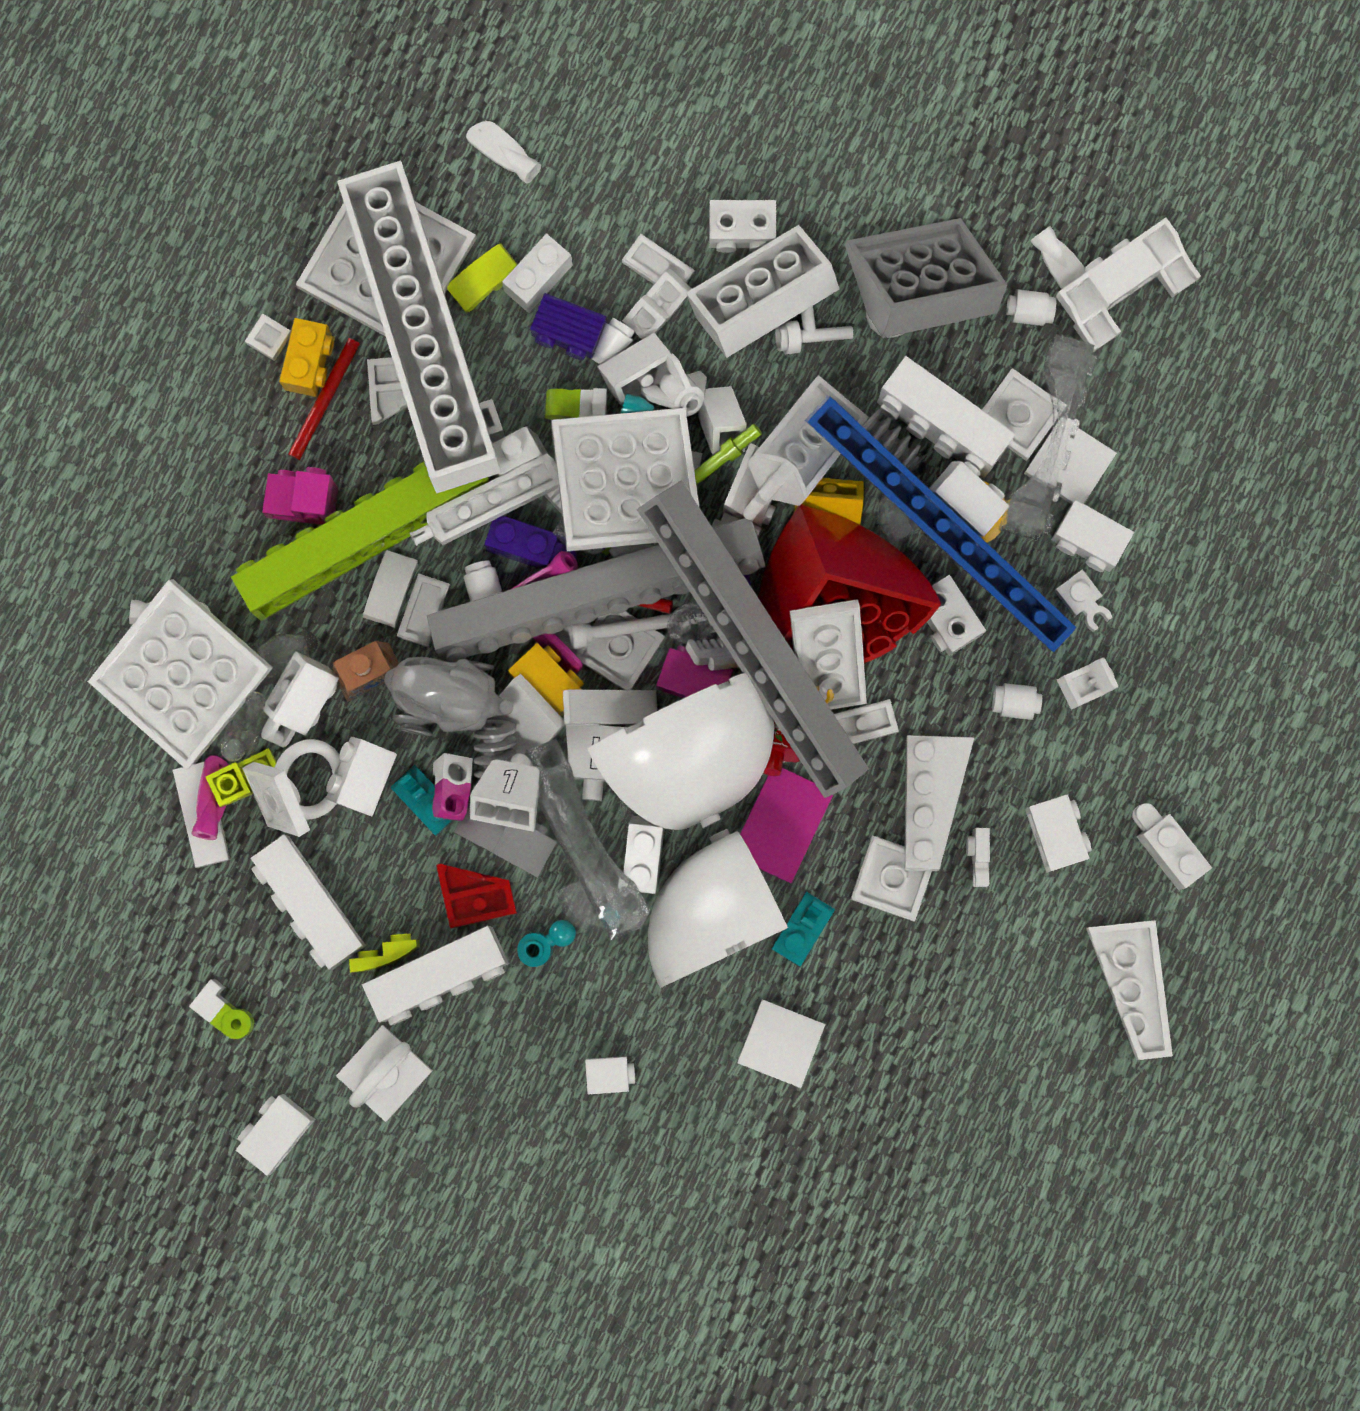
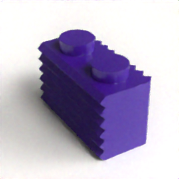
M544 293L530 328L531 336L535 337V342L543 347L553 349L554 345L566 349L565 353L570 357L578 360H584L585 357L591 359L595 354L594 352L604 325L607 323V317Z

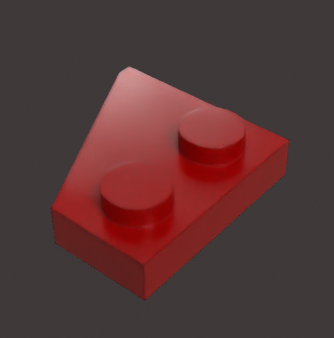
M444 864L436 865L450 929L517 914L510 880Z

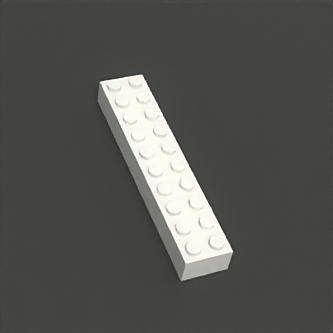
M398 161L338 180L339 189L425 465L436 493L502 473L402 162Z

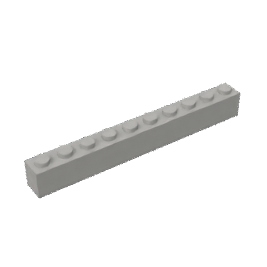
M682 480L636 509L743 673L746 672L765 708L823 797L827 798L847 788L869 770Z
M744 518L713 528L743 575L752 574L759 568L765 567L752 520ZM655 545L427 615L434 648L440 660L456 662L459 659H465L479 653L494 652L499 647L512 643H524L530 640V638L541 634H554L574 624H587L594 621L597 617L607 614H620L630 607L640 604H653L663 597L673 594H686L690 591L661 546Z

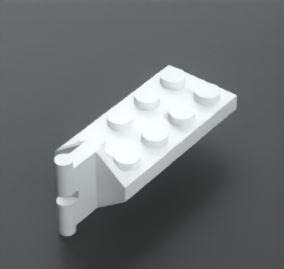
M819 375L747 462L759 489L743 510V516L748 520H753L770 499L800 506L840 456L837 450L804 421L827 395L831 396L862 426L869 418Z

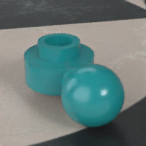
M558 920L551 925L547 935L539 932L525 935L518 943L517 953L519 959L530 967H538L545 964L552 956L553 946L566 947L574 941L576 936L575 927L567 920ZM531 944H536L539 947L540 952L538 956L530 955L528 948Z

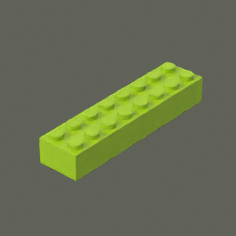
M424 461L413 469L414 473L404 479L401 476L387 482L384 485L385 490L373 496L372 493L360 497L354 502L355 507L348 511L338 510L325 518L326 523L318 528L308 527L300 531L295 536L296 540L285 546L281 543L270 548L266 552L267 556L255 563L254 560H250L240 565L236 569L237 573L231 576L250 612L262 621L409 538L410 532H414L427 525V512L488 483V477L436 493Z

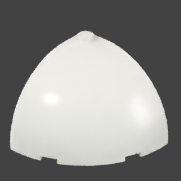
M745 672L730 678L727 682L720 685H712L644 717L645 723L639 722L626 729L623 728L587 748L605 781L617 796L636 814L648 822L665 829L682 830L699 823L705 828L721 820L719 813L741 801L755 787L763 775L772 751L774 720Z
M725 829L709 837L712 844L697 851L683 861L665 881L658 893L649 920L648 951L652 970L660 988L788 928L759 867L738 831L730 834L728 829Z

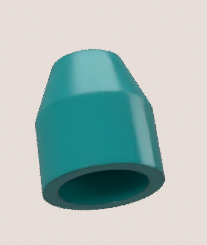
M626 394L621 414L653 411L654 406L644 398Z

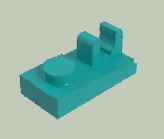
M416 765L412 766L390 787L435 836L441 833L453 821L434 817L432 806L435 785Z
M806 892L787 922L788 928L782 930L771 950L801 967L835 909Z

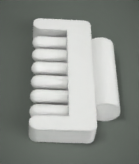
M720 638L717 639V642L715 639H711L710 642L703 640L702 643L700 641L695 642L693 639L687 641L686 650L695 665L708 664L711 671L739 668Z

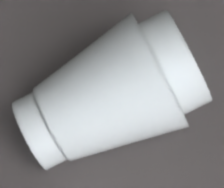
M612 318L609 324L605 323L594 352L595 354L591 359L598 364H602L621 353L633 342L631 337L635 331L617 319Z

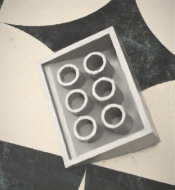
M961 218L847 240L845 244L867 315L882 338L997 314L1007 287V283Z

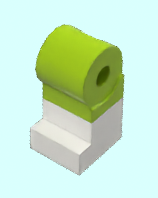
M548 389L546 391V419L556 420L606 415L607 389Z
M210 979L189 1007L231 1039H240L248 1036L254 1028L253 1016L249 1011L237 1009L224 999L220 993L224 990L225 986L216 979Z

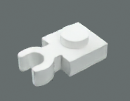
M1083 569L1055 589L1056 594L1074 617L1081 612L1085 614V624L1092 632L1098 629V626L1093 621L1095 614L1102 615L1107 622L1112 619L1111 612L1103 606H1098L1095 602L1103 595Z
M975 828L972 830V836H967L966 853L967 856H972L973 887L989 886L990 828Z

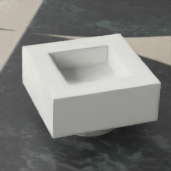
M262 314L245 342L250 347L275 361L290 339L291 330Z

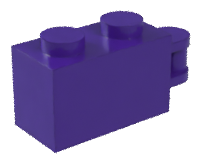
M505 516L492 521L484 543L488 552L541 570L546 568L561 551L570 552L577 561L576 552L567 551L566 545L560 543L559 534Z

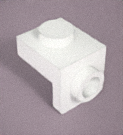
M1100 658L1085 667L1057 679L1071 710L1118 688L1114 673L1105 658Z

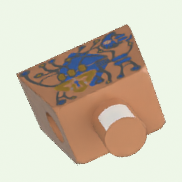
M374 641L333 662L332 671L339 677L337 683L348 702L384 684L386 672L397 667L399 662L389 643Z

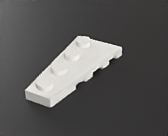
M907 735L904 870L939 871L974 738Z
M1156 920L1086 928L1136 1060L1173 1056Z

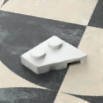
M392 357L367 359L371 420L373 425L380 424L407 407Z

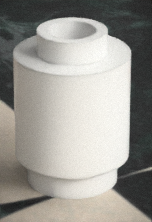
M1016 289L1014 296H1008L1006 315H1011L1012 322L1044 326L1045 323H1053L1056 312V297H1050L1048 293L1020 289Z
M489 560L476 562L464 568L466 575L463 578L470 602L502 592L496 568L491 566Z
M1004 683L1003 686L995 685L992 712L1000 713L1002 717L1033 720L1034 714H1040L1042 694H1037L1035 686Z

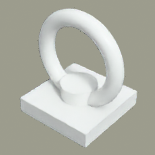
M308 739L291 745L279 757L275 768L257 762H252L242 768L268 827L300 837L310 831L306 820L319 818L330 812L337 805V803L326 800V797L313 806L299 805L301 801L299 792L294 783L287 777L288 769L294 760L306 753L322 755L329 762L332 773L337 772L341 762L339 760V753L331 745L321 740Z
M382 1025L336 1077L353 1092L349 1099L352 1107L357 1108L365 1103L387 1122L433 1070L410 1050L411 1048L408 1043L401 1042L390 1030Z

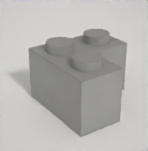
M470 803L463 821H459L454 830V833L537 878L557 843L545 835L548 829L538 823L535 824V830L532 832L470 819Z

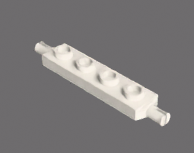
M546 453L427 512V525L414 532H410L414 544L417 546L432 537L442 545L447 544L559 488L556 461Z

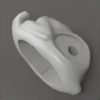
M429 657L407 658L401 661L397 667L387 671L384 676V683L391 692L394 702L403 711L415 717L437 723L443 732L479 730L488 718L509 715L513 711L512 703L509 700L502 699L494 692V678L464 658L456 662H446Z

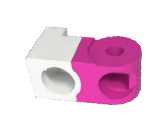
M443 753L433 762L435 795L432 809L434 817L455 821H463L465 818L471 789L473 758Z

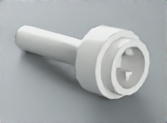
M813 306L801 312L803 330L800 329L797 320L787 321L775 328L777 350L783 351L785 354L800 353L802 343L853 339L852 326L816 329Z

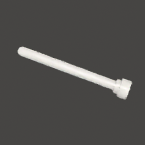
M702 609L595 626H591L590 623H578L569 626V636L572 649L587 647L588 643H593V639L709 622Z

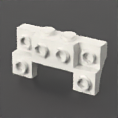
M1164 218L1131 242L1126 238L1111 249L1113 254L1104 261L1101 257L1092 261L1084 268L1085 274L1060 290L1056 295L1058 301L1075 322L1074 329L1092 353L1121 332L1108 312L1116 304L1155 277L1159 279L1171 297H1174L1201 277L1185 252L1177 231L1167 218Z

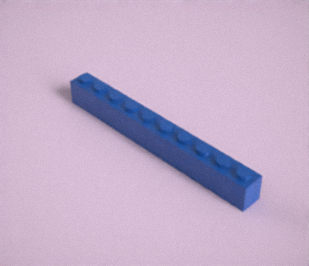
M827 395L804 420L1048 649L1055 652L1077 628L831 396Z

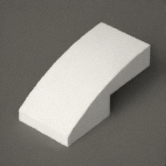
M669 268L661 275L647 294L640 298L622 321L633 329L641 339L646 338L652 333L656 334L688 298L686 292L692 288Z
M386 550L363 612V618L395 628L406 601V593L416 572L418 560Z

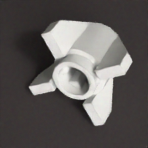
M673 353L667 355V370L669 372L661 378L659 387L652 385L641 389V395L647 401L668 407L669 409L685 408L686 416L688 417L695 414L703 405L707 378L701 371L685 374L678 358Z

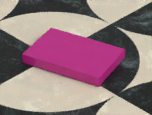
M782 768L780 776H768L740 833L759 869L791 884L833 795L824 798L814 782Z

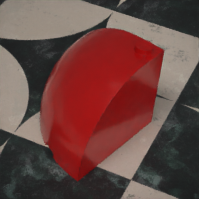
M805 505L797 507L778 538L768 560L758 599L792 651L791 610L858 599L861 615L864 664L896 648V641L907 633L915 634L941 605L935 590L923 573L892 544L849 519Z

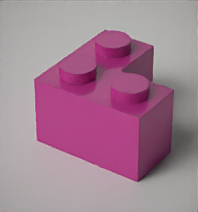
M307 467L306 472L278 470V474L268 473L262 513L269 519L323 525L326 523L325 518L335 512L338 486L332 477L326 474V470L321 468Z

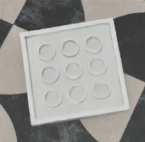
M415 202L445 294L448 284L454 279L476 241V234ZM343 203L298 279L296 286L298 289L385 336Z
M685 408L551 420L567 551L658 543L636 509L681 480L699 506Z
M174 579L166 582L88 682L188 770L193 764H196L273 667Z

